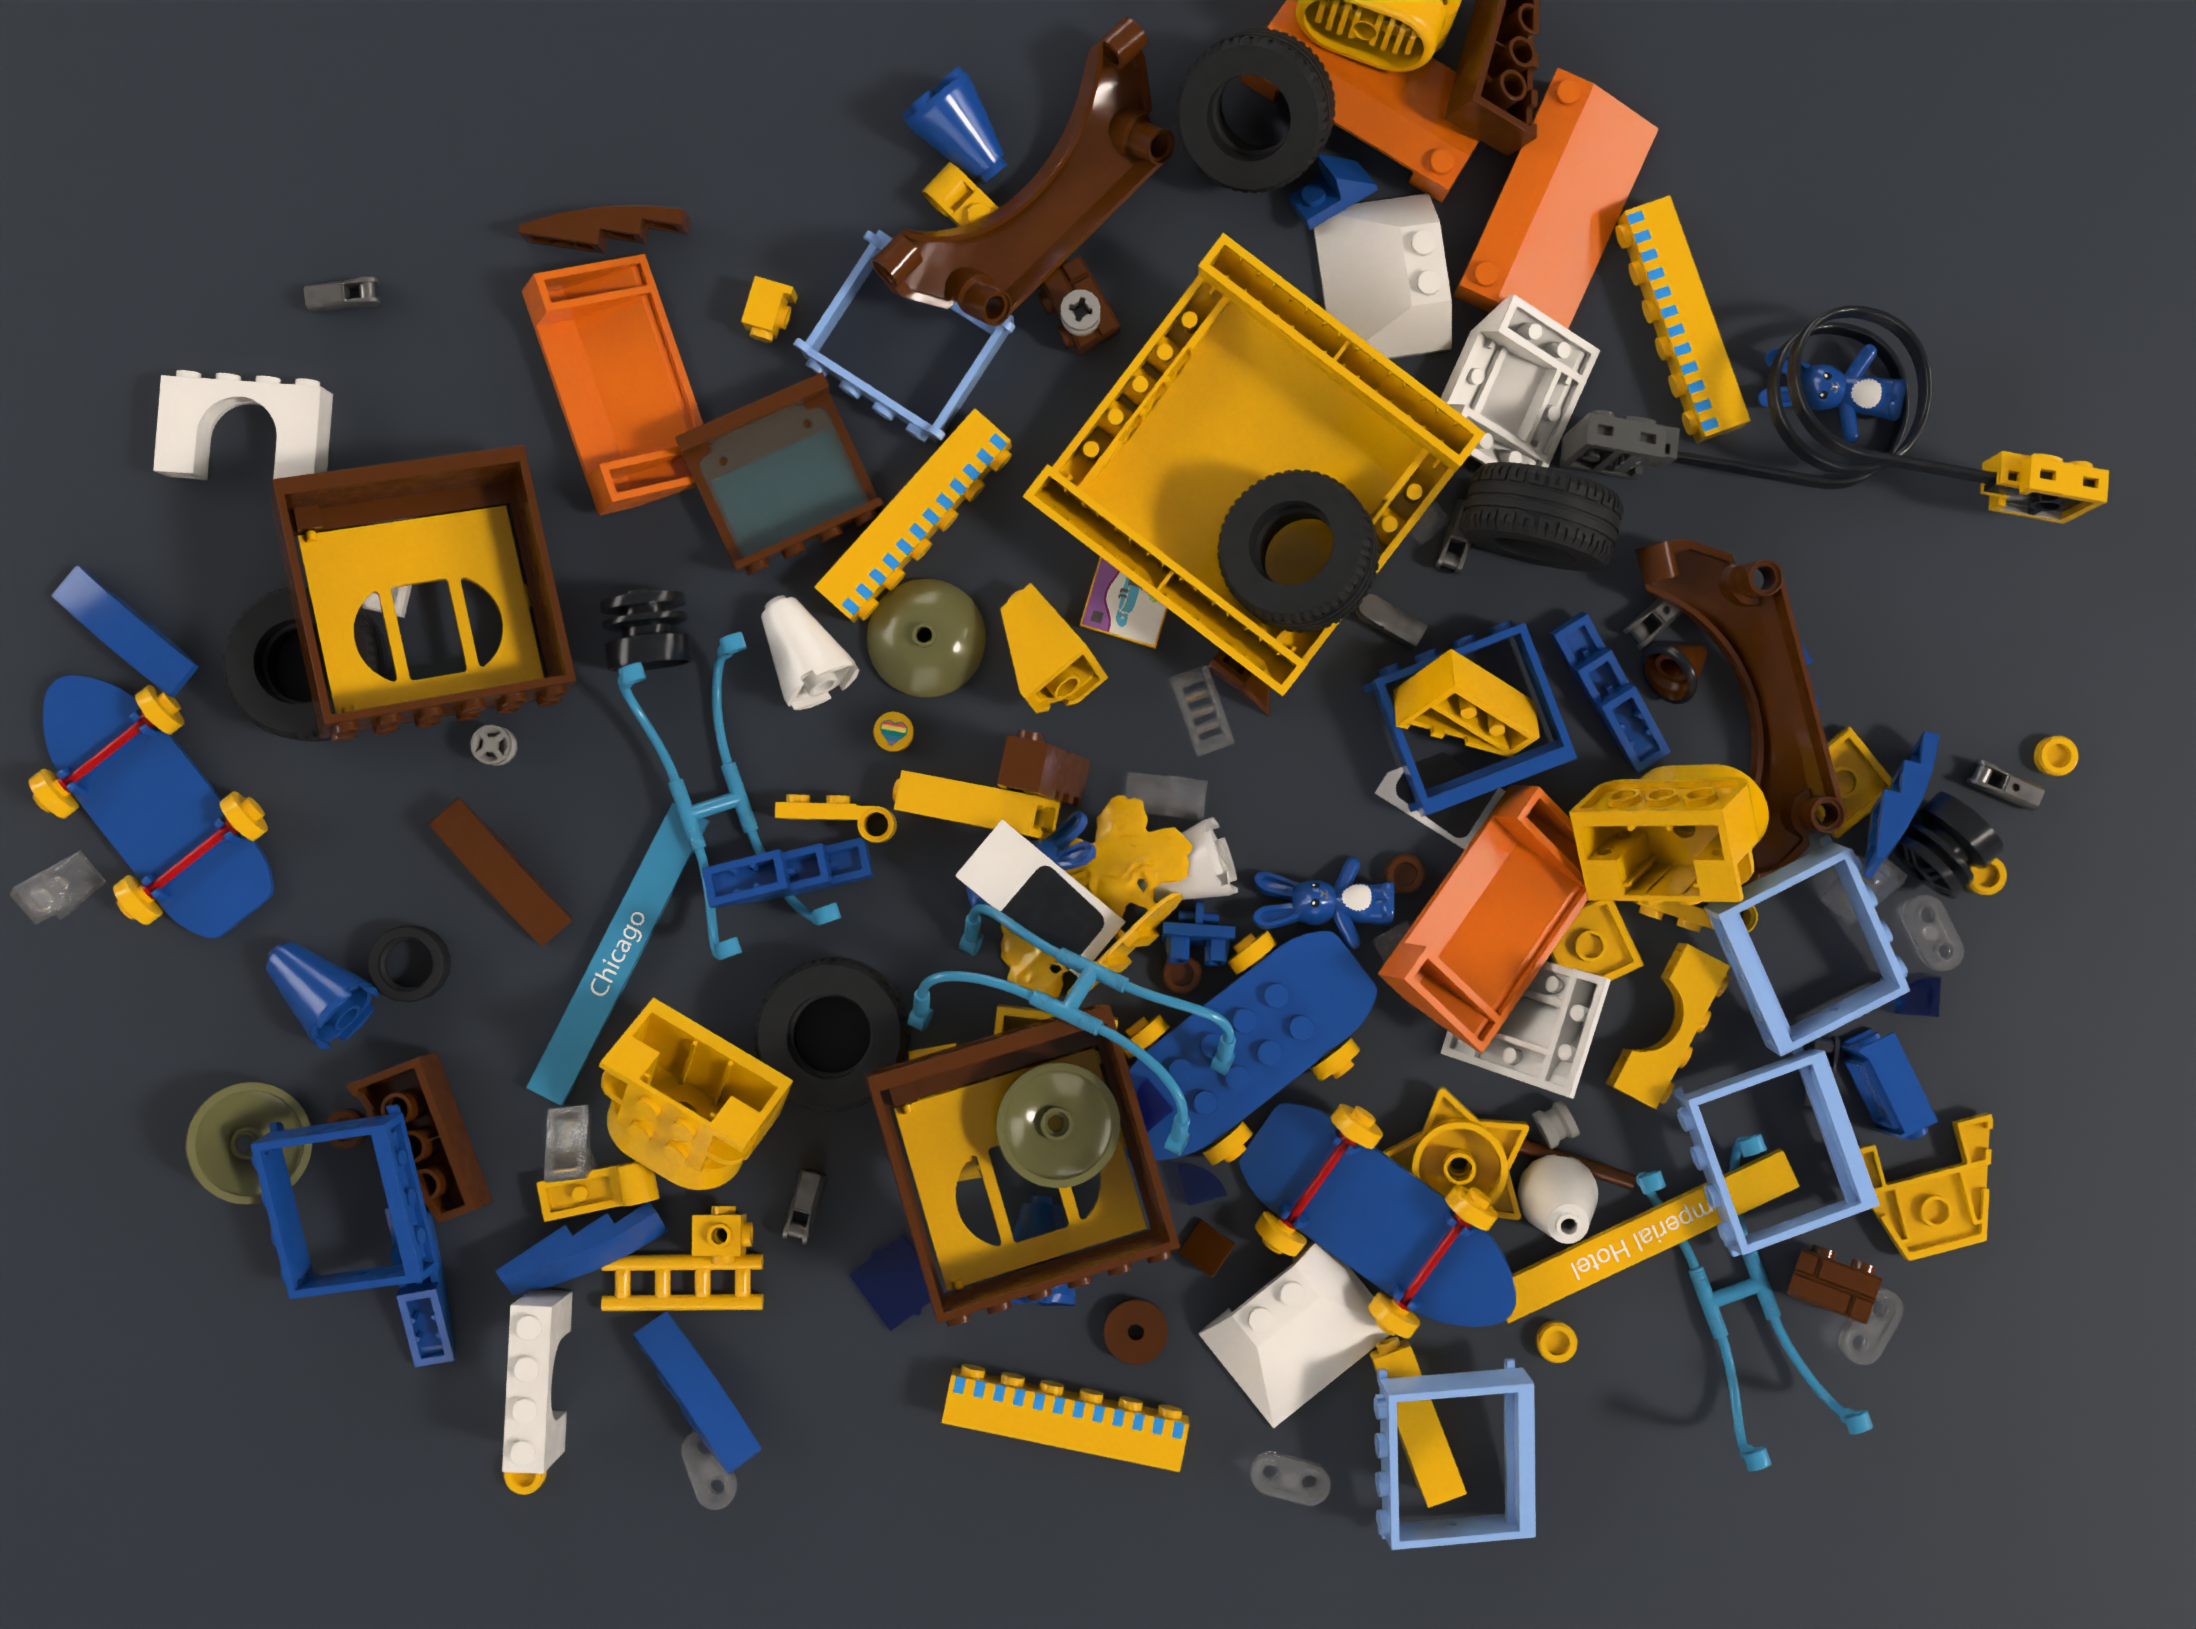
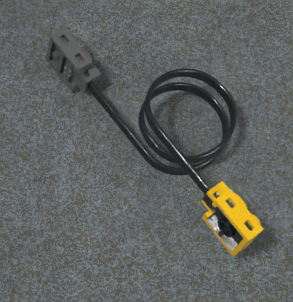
M1842 306L1819 315L1779 349L1771 364L1767 380V401L1770 415L1778 434L1788 448L1800 459L1815 468L1832 474L1853 477L1828 478L1678 451L1680 428L1656 424L1655 420L1638 416L1618 418L1615 417L1613 412L1606 410L1589 412L1563 436L1559 466L1636 480L1642 475L1643 467L1663 470L1671 463L1676 462L1820 489L1851 487L1890 466L1981 483L1980 494L1989 495V511L2065 524L2107 503L2109 470L2093 468V464L2087 461L2066 463L2063 462L2062 458L2048 454L2034 453L2028 456L2001 451L1982 462V470L1904 456L1921 435L1930 412L1933 383L1929 359L1921 341L1908 325L1888 312L1866 306ZM1839 318H1855L1876 323L1893 333L1907 349L1916 371L1918 402L1913 424L1902 444L1901 442L1909 420L1910 392L1907 376L1900 359L1887 342L1875 333L1852 324L1826 321ZM1820 334L1840 335L1859 341L1864 345L1872 344L1876 347L1877 355L1886 366L1891 379H1904L1907 382L1901 414L1894 423L1890 441L1884 452L1860 448L1839 439L1829 432L1812 412L1805 397L1801 380V359L1809 336ZM1789 351L1790 355L1787 365L1788 392L1795 413L1804 428L1815 440L1832 452L1849 459L1872 464L1855 465L1829 459L1810 448L1794 431L1786 416L1780 389L1782 368Z

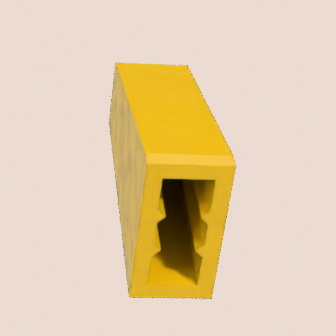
M901 770L900 778L896 780L892 794L893 801L895 802L894 810L992 830L1003 819L1022 836L1037 839H1046L1055 831L1061 804L1060 802L1036 795Z
M1391 1337L1382 1340L1375 1345L1376 1350L1369 1352L1376 1374L1377 1369H1387V1378L1422 1376L1407 1339L1399 1341L1398 1337ZM1432 1400L1397 1402V1432L1416 1485L1427 1507L1430 1508L1466 1495L1467 1492Z

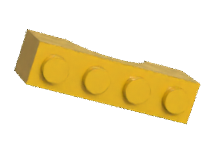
M1678 943L1660 977L1671 992L1674 1001V1018L1670 1029L1660 1041L1652 1046L1642 1049L1623 1048L1605 1084L1651 1108L1657 1109L1659 1103L1665 1104L1674 1089V1083L1671 1080L1678 1067L1682 1069L1691 1057L1693 1048L1689 1045L1696 1032L1701 1033L1710 1020L1711 1012L1708 1009L1714 997L1719 998L1727 988L1730 977L1726 974L1730 966L1687 943Z

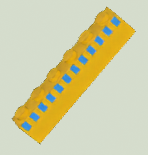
M1669 195L1624 211L1617 220L1618 225L1615 227L1617 241L1622 249H1627L1630 257L1629 274L1635 286L1640 285L1645 299L1642 301V310L1647 322L1653 323L1658 336L1655 339L1656 350L1660 359L1667 361L1671 375L1668 377L1669 386L1674 397H1679L1684 409L1682 422L1687 434L1693 435L1695 442L1699 443L1742 428L1751 420L1671 196Z
M974 408L814 588L853 623L859 617L863 621L866 620L878 607L879 602L876 598L885 588L889 591L893 590L904 578L906 573L902 569L912 558L918 561L927 553L932 546L929 539L939 528L944 532L953 524L959 515L955 510L965 499L971 502L979 495L986 485L982 481L992 469L997 473L1005 466L1012 456L1009 452L1012 448L1011 440Z
M962 1364L961 1369L953 1367L941 1423L1180 1472L1190 1423L1189 1417L1182 1415L1183 1410L1178 1407L1161 1404L1158 1409L1144 1407L1143 1401L1132 1397L1121 1396L1119 1401L1103 1398L1104 1394L1093 1389L1081 1388L1080 1392L1076 1393L1064 1390L1063 1384L1054 1381L1041 1380L1040 1385L1024 1382L1025 1377L1016 1373L1002 1372L1001 1377L985 1374L986 1369L977 1365Z

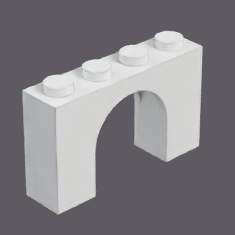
M177 370L176 376L161 375L153 471L171 478L208 480L210 443L216 423L226 412L237 406L255 404L263 406L269 412L276 427L277 439L273 479L327 472L333 394L321 387L319 381L298 378L295 379V384H281V379L276 377L256 376L255 382L241 381V376L229 373H216V379L201 378V373L187 370Z
M537 1289L528 1292L510 1305L502 1472L544 1474L565 1452L567 1411H552L551 1384L557 1347L560 1340L571 1331L573 1291Z

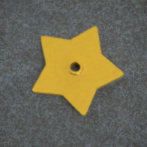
M1439 1087L1422 1131L1382 1152L1445 1197L1455 1185H1460L1467 1189L1474 1187L1491 1200L1490 1206L1498 1213V1218L1520 1220L1521 1218L1509 1170L1529 1131L1528 1123L1524 1121L1478 1119L1445 1087ZM1462 1157L1467 1160V1163L1463 1169H1455L1451 1165V1161L1454 1158Z

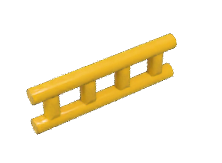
M692 1254L627 1255L601 1268L602 1271H615V1295H602L601 1310H763L764 1295L751 1294V1270H763V1254L735 1256V1263L711 1264V1256H692ZM671 1270H695V1294L671 1295ZM711 1270H735V1294H711ZM631 1271H655V1295H631Z

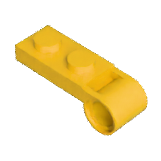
M951 162L922 190V194L930 204L941 214L949 217L958 227L972 223L998 209L994 202Z
M787 794L786 802H775V818L857 821L859 833L870 842H886L894 836L897 829V821L891 811L879 806L850 804V796L826 795V803H810V795ZM876 813L883 814L888 821L886 832L880 836L871 835L867 829L868 819Z
M1631 901L1641 905L1638 913L1662 920L1665 913L1678 918L1677 926L1700 933L1702 926L1713 929L1708 915L1703 908L1694 905H1681L1679 901H1663L1655 905H1645L1641 901ZM1755 906L1743 911L1742 920L1748 933L1754 929L1758 921V913Z
M637 1161L536 1182L544 1222L623 1205L642 1204L660 1198L655 1172Z

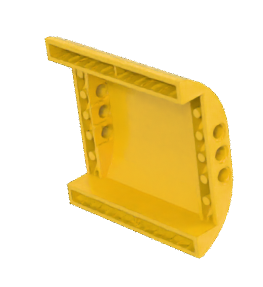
M1222 233L1198 265V276L1059 459L1052 467L1048 464L1044 467L1022 497L1283 697L1339 622L1336 624L1332 623V626L1328 628L1323 627L1322 630L1316 631L1314 629L1312 632L1282 631L1276 627L1269 626L1267 623H1263L1237 601L1224 582L1225 579L1221 575L1222 570L1219 568L1220 560L1217 554L1219 552L1217 547L1218 542H1220L1219 533L1222 531L1221 526L1225 523L1224 519L1226 514H1229L1230 507L1235 505V500L1240 498L1244 491L1247 492L1252 484L1255 485L1257 481L1265 480L1267 476H1273L1277 472L1284 473L1287 470L1294 471L1298 469L1329 475L1330 478H1334L1339 483L1345 485L1371 517L1376 528L1375 533L1378 535V544L1380 546L1378 551L1380 554L1379 568L1376 570V573H1378L1486 433L1225 233ZM1301 519L1283 527L1273 537L1266 552L1265 568L1268 576L1280 585H1296L1316 576L1325 567L1332 553L1334 539L1329 526L1321 520Z

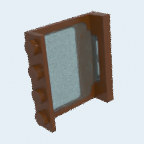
M823 372L675 437L738 574L746 571L748 576L757 574L770 567L768 560L779 555H783L785 560L795 557L806 551L804 544L819 538L821 543L833 540L843 534L842 527L853 522L856 523L857 527L864 526L873 522L878 516L877 512L883 509V501L881 497L878 498L829 393V385Z

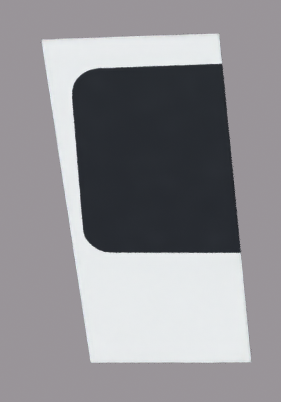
M1444 752L1415 762L1425 790L1474 772ZM1400 767L1386 774L1375 794L1465 850L1506 791L1498 788L1421 817L1419 810L1410 812L1408 804L1414 803L1415 800L1403 768Z
M1003 819L955 875L992 907L1001 911L1036 936L1059 949L1062 947L1091 961L1095 960L1125 923L1121 917ZM1066 967L1077 977H1079L1080 973L1076 972L1075 970H1072L1071 968Z

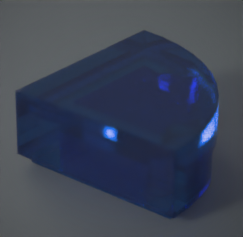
M1925 977L1909 985L1910 992L1900 996L1895 1007V1014L1939 1017L1941 977Z
M1147 1077L1140 1085L1136 1096L1148 1133L1171 1113L1174 1107Z
M1192 1164L1178 1166L1189 1206L1227 1196L1220 1179L1209 1170Z

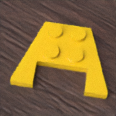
M1982 1113L1952 1121L1962 1159L1961 1163L1890 1182L1885 1181L1876 1145L1869 1143L1859 1146L1880 1206L1871 1208V1210L1905 1260L1912 1261L1987 1241L1990 1190L1987 1188L1988 1165L1991 1164L1992 1149H1989L1990 1129H1993L1992 1114Z

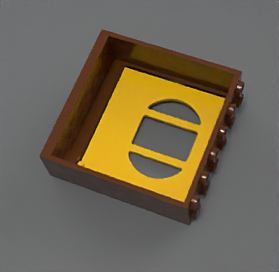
M524 445L272 479L270 504L321 739L331 737L333 743L345 742L357 738V732L373 730L374 735H385L399 731L398 725L415 723L416 728H425L440 724V718L455 715L457 721L471 720L480 717L481 711L495 708L498 714L511 713L521 710V704L537 701L538 707L551 706L562 702L561 697L566 696L575 684L574 667ZM506 505H509L526 584H523ZM293 536H298L336 714H331ZM462 579L472 582L483 589L495 603L501 617L502 637L499 648L494 657L484 667L478 663L461 585ZM444 580L449 588L466 671L411 680L391 589ZM373 593L379 596L396 675V681L394 682L381 677L368 667L360 656L355 644L354 622L356 615L365 600ZM529 607L532 608L547 678H544Z
M1098 1003L1079 1009L1102 1020L1103 1025L1117 1031L1110 1005ZM1054 1016L864 1073L932 1310L938 1324L945 1321L948 1327L963 1324L972 1319L971 1313L987 1309L988 1314L1001 1312L1012 1307V1300L1027 1296L1028 1301L1039 1300L1052 1294L1051 1288L1066 1283L1068 1288L1080 1287L1092 1282L1091 1275L1107 1271L1108 1276L1118 1275L1131 1270V1263L1145 1258H1147L1148 1263L1163 1261L1172 1256L1171 1250L1180 1248L1123 1048L1100 1034L1095 1036ZM1097 1045L1110 1091L1119 1109L1121 1128L1116 1150L1107 1165L1100 1171V1189L1095 1205L1087 1217L1081 1219L1072 1188H1058L1068 1225L1061 1229L1015 1242L988 1152L990 1148L999 1145L996 1135V1115L1000 1101L1005 1091L1016 1078L1027 1070L1046 1063L1063 1062L1078 1065L1091 1071L1104 1082L1095 1048L1086 1049L921 1100L918 1099ZM892 1106L895 1107L894 1110L945 1287L948 1291L943 1293L890 1112L889 1107ZM1058 1115L1050 1117L1048 1120L1049 1129L1056 1131L1061 1128V1117ZM1126 1147L1129 1153V1157L1131 1160V1164L1138 1184V1188L1145 1208L1150 1229H1147L1144 1216L1141 1210L1135 1185L1132 1179V1175L1124 1151V1148ZM973 1155L977 1157L1001 1240L999 1246L989 1244L976 1237L963 1223L956 1204L957 1181L965 1163Z

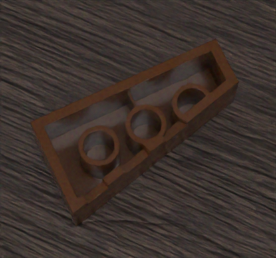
M1540 0L1476 1L1444 117L1447 121L1506 156L1513 154L1537 138V124L1532 123V111L1537 107L1538 91L1533 89V71L1538 68L1539 54L1535 53L1534 36L1539 34Z
M1018 729L1017 737L1007 735L997 785L1001 789L1036 795L1056 802L1081 807L1090 760L1045 743V739L1042 737L1043 734Z
M437 1052L414 1058L346 1085L353 1097H358L368 1111L366 1113L367 1117L388 1115L386 1106L399 1105L401 1113L403 1112L423 1199L438 1223L493 1202Z

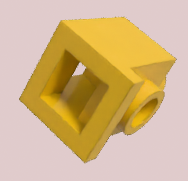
M758 276L754 277L741 320L745 329L750 331V337L765 343H772L773 338L777 339L779 330L787 328L791 315V306H787L788 302L796 304L798 298L792 286Z

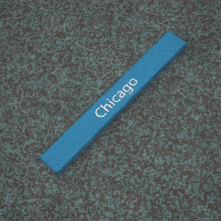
M675 803L671 804L526 1087L560 1106L565 1105L694 853V851H691ZM705 818L698 819L702 835L710 822Z

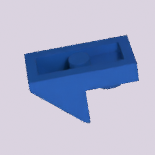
M1318 155L1317 160L1322 176L1288 195L1290 206L1309 230L1378 190L1376 183L1356 160Z

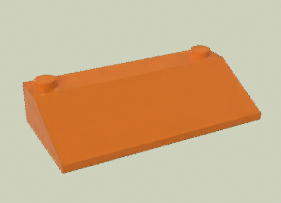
M1286 0L1267 28L1279 30L1281 33L1286 32L1289 36H1295L1299 42H1304L1307 48L1310 47L1313 50L1312 53L1320 58V63L1323 62L1324 69L1329 74V80L1332 81V90H1334L1335 94L1334 125L1411 170L1413 174L1409 184L1425 194L1429 193L1430 197L1443 203L1480 142L1476 137L1444 119L1457 72L1434 58H1431L1422 67L1412 71H1386L1328 51L1309 39L1300 28L1296 18L1297 0ZM1241 75V83L1273 102L1279 92H1281L1279 88L1265 78L1256 75Z
M1557 68L1533 117V123L1537 124V138L1520 149L1453 297L1491 313L1509 295L1515 294L1569 329L1659 128L1596 84L1561 68Z
M640 254L533 274L521 292L598 516L635 508L697 487L675 437L704 423L646 255Z
M1510 785L1378 972V975L1402 998L1479 1053H1483L1588 900L1571 819L1539 786Z

